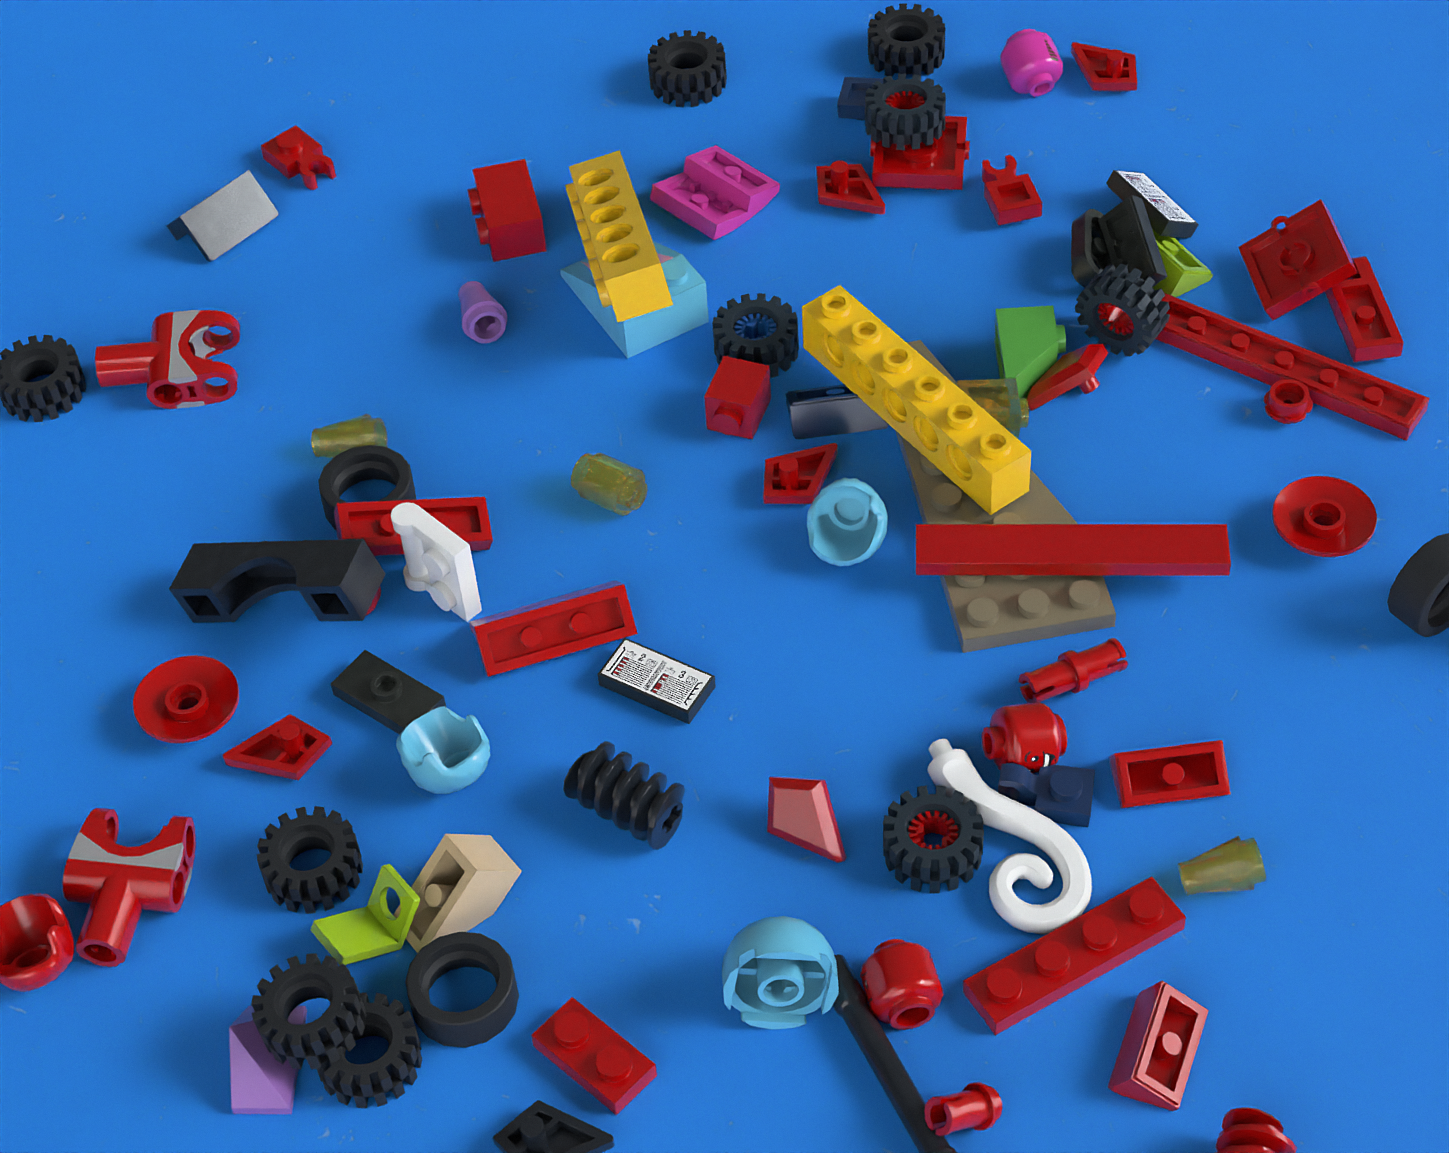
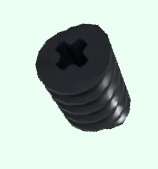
M608 741L601 743L594 751L591 750L582 754L572 765L564 780L563 791L565 796L578 799L580 805L587 809H595L597 815L603 819H612L615 826L619 829H630L634 838L641 841L647 840L652 849L659 850L666 846L675 834L682 819L684 785L675 782L664 792L667 784V776L665 774L657 772L647 781L650 771L649 765L640 761L630 770L632 755L622 751L613 759L615 746Z

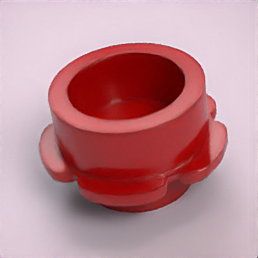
M1282 379L1275 382L1264 396L1267 415L1283 424H1292L1304 420L1306 413L1311 412L1313 402L1309 397L1308 388L1302 382L1294 379Z

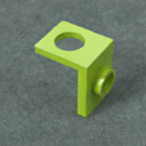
M391 864L382 865L366 907L314 920L310 930L339 965L342 963L347 965L402 949L419 905L420 897ZM389 887L395 890L400 899L401 911L398 918L391 914L387 906L386 894Z

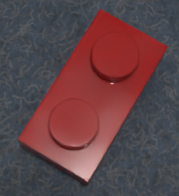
M573 997L531 1035L533 1046L616 1115L657 1076L656 1064Z

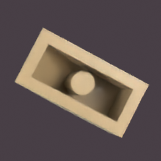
M445 834L411 886L420 897V902L405 939L418 953L421 948L440 936L469 931L496 912L521 874V869L491 835ZM401 904L393 915L396 918L400 915Z

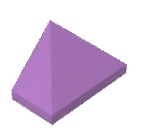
M248 1006L229 1026L232 1111L234 1114H292L299 1069L291 1068L288 1059L284 1064H281L275 1060L272 1052L269 1053L253 1021L251 1013L255 1011L252 1006ZM297 1006L289 1015L288 1022L297 1025L305 1024L307 1017L306 1006Z

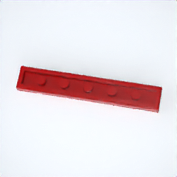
M1165 293L1161 300L1169 302L1170 309L1167 314L1170 317L1169 321L1165 324L1166 326L1155 339L1270 386L1282 379L1300 381L1308 388L1309 397L1313 403L1406 441L1427 411L1430 398L1169 294Z
M916 524V575L1229 576L1231 559L1227 524Z

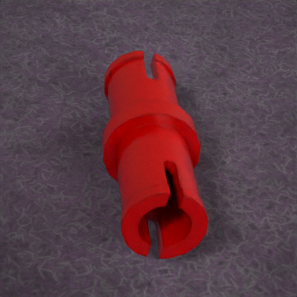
M1115 638L1108 639L1102 644L1079 653L1069 650L1060 654L1056 662L1019 675V683H1029L1020 687L1021 693L1027 703L1042 702L1069 690L1075 694L1088 688L1089 682L1114 672L1125 670L1128 662L1126 660H1117L1127 657L1121 643Z

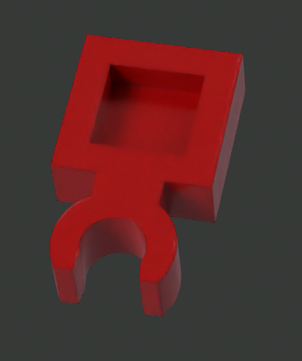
M296 125L261 145L263 158L288 179L300 173L303 184L308 189L315 190L318 188L316 174H326L331 179L336 177L333 161L328 156L323 155L322 145Z
M1011 155L1005 156L1004 169L993 168L989 160H983L982 180L985 183L984 197L998 226L1042 216V201L1029 174L1016 176L1017 162Z

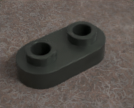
M1095 209L1087 210L1072 223L1071 271L1075 280L1083 287H1086L1101 269L1104 270L1106 266L1112 265L1098 221L1103 214Z

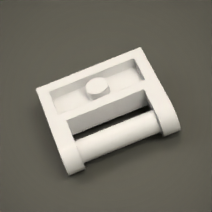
M405 502L395 506L391 512L393 529L396 533L400 534L406 560V565L403 569L406 586L413 591H428L434 602L442 610L449 611L451 609L468 622L482 611L470 545L418 505Z

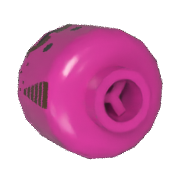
M1024 29L1011 35L1000 54L1001 65L1009 85L1019 94L1030 93V95L1035 97L1045 95L1054 88L1055 83L1063 72V63L1053 39L1047 33L1034 29Z

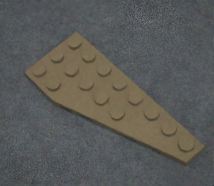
M921 340L907 342L965 393ZM895 430L923 524H1078L1031 468L1029 492L994 514L989 515ZM939 575L963 653L1115 627L1116 612L1103 575Z

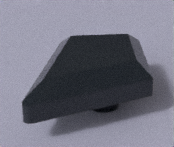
M540 1100L534 1102L493 1136L494 1144L503 1153H602L614 1147V1139L611 1134Z

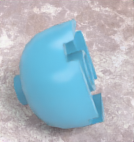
M779 916L766 917L752 922L735 935L723 957L722 981L724 1003L729 1010L732 1005L741 1011V1020L751 1026L767 1029H785L806 1024V1014L812 1013L821 1007L823 1015L831 1009L839 995L837 965L833 950L818 929L802 919Z

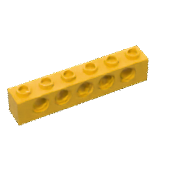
M620 150L568 166L573 182L566 184L565 188L602 307L613 306L617 322H621L672 306L673 302L664 272Z
M841 285L802 306L803 348L854 394L858 395L864 403L989 515L994 514L1029 492L1031 450Z

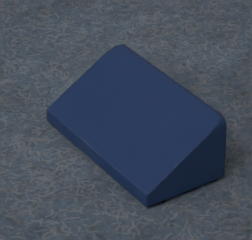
M844 384L788 391V393H785L792 434L798 440L879 430L889 426L885 420Z

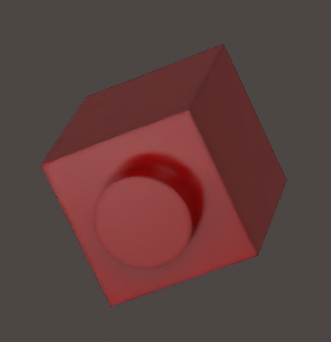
M723 356L704 396L708 430L753 440L771 401L769 365Z

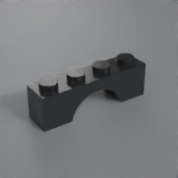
M364 539L194 543L169 590L193 623L235 622L247 609L258 601L285 591H299L319 621H363L385 576V572Z

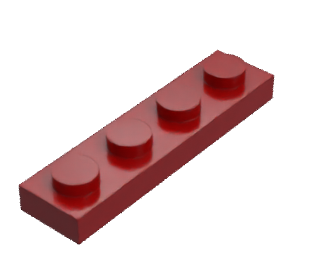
M1151 876L963 980V993L992 1032L997 1035L1182 931L1185 927L1186 916Z

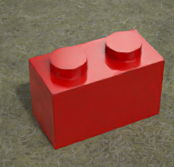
M522 159L472 169L475 188L467 189L470 208L473 216L481 214L480 218H475L480 245L489 244L493 262L546 252L542 216L526 160Z

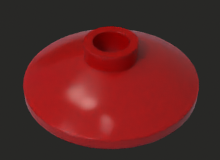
M1311 476L1296 480L1280 491L1273 505L1272 518L1279 535L1292 547L1315 556L1338 557L1356 552L1370 541L1377 524V513L1371 499L1352 483L1334 477Z
M182 656L158 665L142 679L134 694L133 710L139 726L151 737L168 743L193 742L217 732L231 719L239 702V687L233 672L222 662L206 656Z

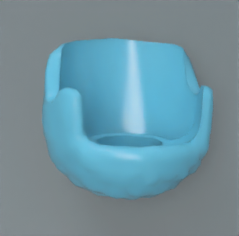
M842 478L824 487L820 494L814 498L807 514V528L810 548L821 560L837 566H851L870 558L881 547L887 533L888 515L885 504L877 492L857 478Z
M444 706L435 708L405 726L396 740V747L401 755V761L410 777L419 788L434 794H450L471 785L483 774L490 757L489 739L477 719L473 715H467L466 719Z

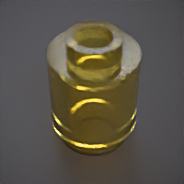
M586 453L581 456L575 464L571 475V486L578 491L581 498L621 516L628 515L632 510H637L643 504L647 495L648 488L642 470L603 453H596L595 455Z

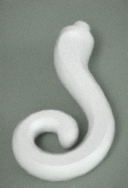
M939 739L929 746V752L933 760L927 770L934 785L946 786V796L950 798L955 790L963 793L964 800L962 805L972 800L977 806V814L982 815L984 825L1012 834L1034 844L1053 860L1061 874L1063 889L1059 897L1046 904L1032 905L1022 901L1015 895L1012 890L1013 883L1018 879H1027L1037 888L1045 889L1052 884V870L1037 855L1015 853L1005 857L996 865L989 878V896L996 912L1011 926L1024 932L1048 934L1081 916L1090 902L1092 878L1086 857L1077 842L1051 819L991 789L976 771L966 751L963 749H952L947 739Z

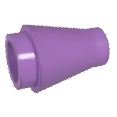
M470 281L465 283L458 292L461 302V318L464 333L479 343L496 341L503 335L506 328V310L485 290V287L480 282Z

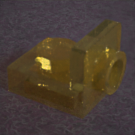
M1016 378L957 381V387L1019 439L1020 428L1028 427L1029 409L1027 398H1019Z

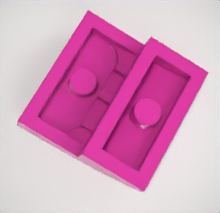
M715 145L686 156L683 173L652 184L650 200L709 238L716 240L737 229L764 208L779 192L780 183Z

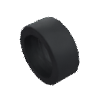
M365 445L353 447L336 455L323 468L318 481L320 497L325 517L335 530L334 511L336 504L347 503L340 499V496L350 486L360 481L377 479L396 485V488L387 497L379 501L416 500L410 465L400 453L384 446Z
M1449 533L1431 539L1410 557L1398 573L1390 589L1387 601L1391 614L1417 634L1424 637L1437 635L1449 627Z
M456 932L436 938L421 948L412 960L405 981L415 1023L426 1037L444 1046L466 1048L489 1041L504 1031L515 1015L519 998L511 957L497 941L481 933ZM462 967L481 968L495 977L496 990L486 1002L475 1009L460 1013L449 1012L433 1006L430 1002L429 989L439 977L450 970Z

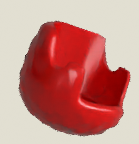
M30 893L18 896L0 905V983L20 992L46 986L55 980L72 961L74 938L68 919L58 902L48 894Z

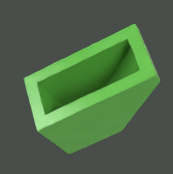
M1053 305L995 310L994 345L1004 411H1014L1026 400L1032 386L1057 362V355L1066 352L1064 324L1056 325Z

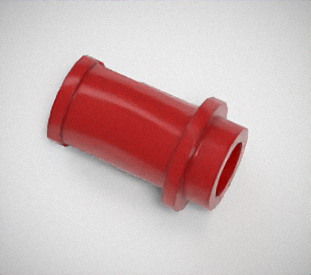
M973 1082L965 1086L962 1092L930 1098L925 1105V1120L930 1130L936 1129L935 1134L938 1136H945L951 1132L970 1127L983 1131L991 1128L1001 1116L1002 1101L998 1092L993 1087L981 1082Z

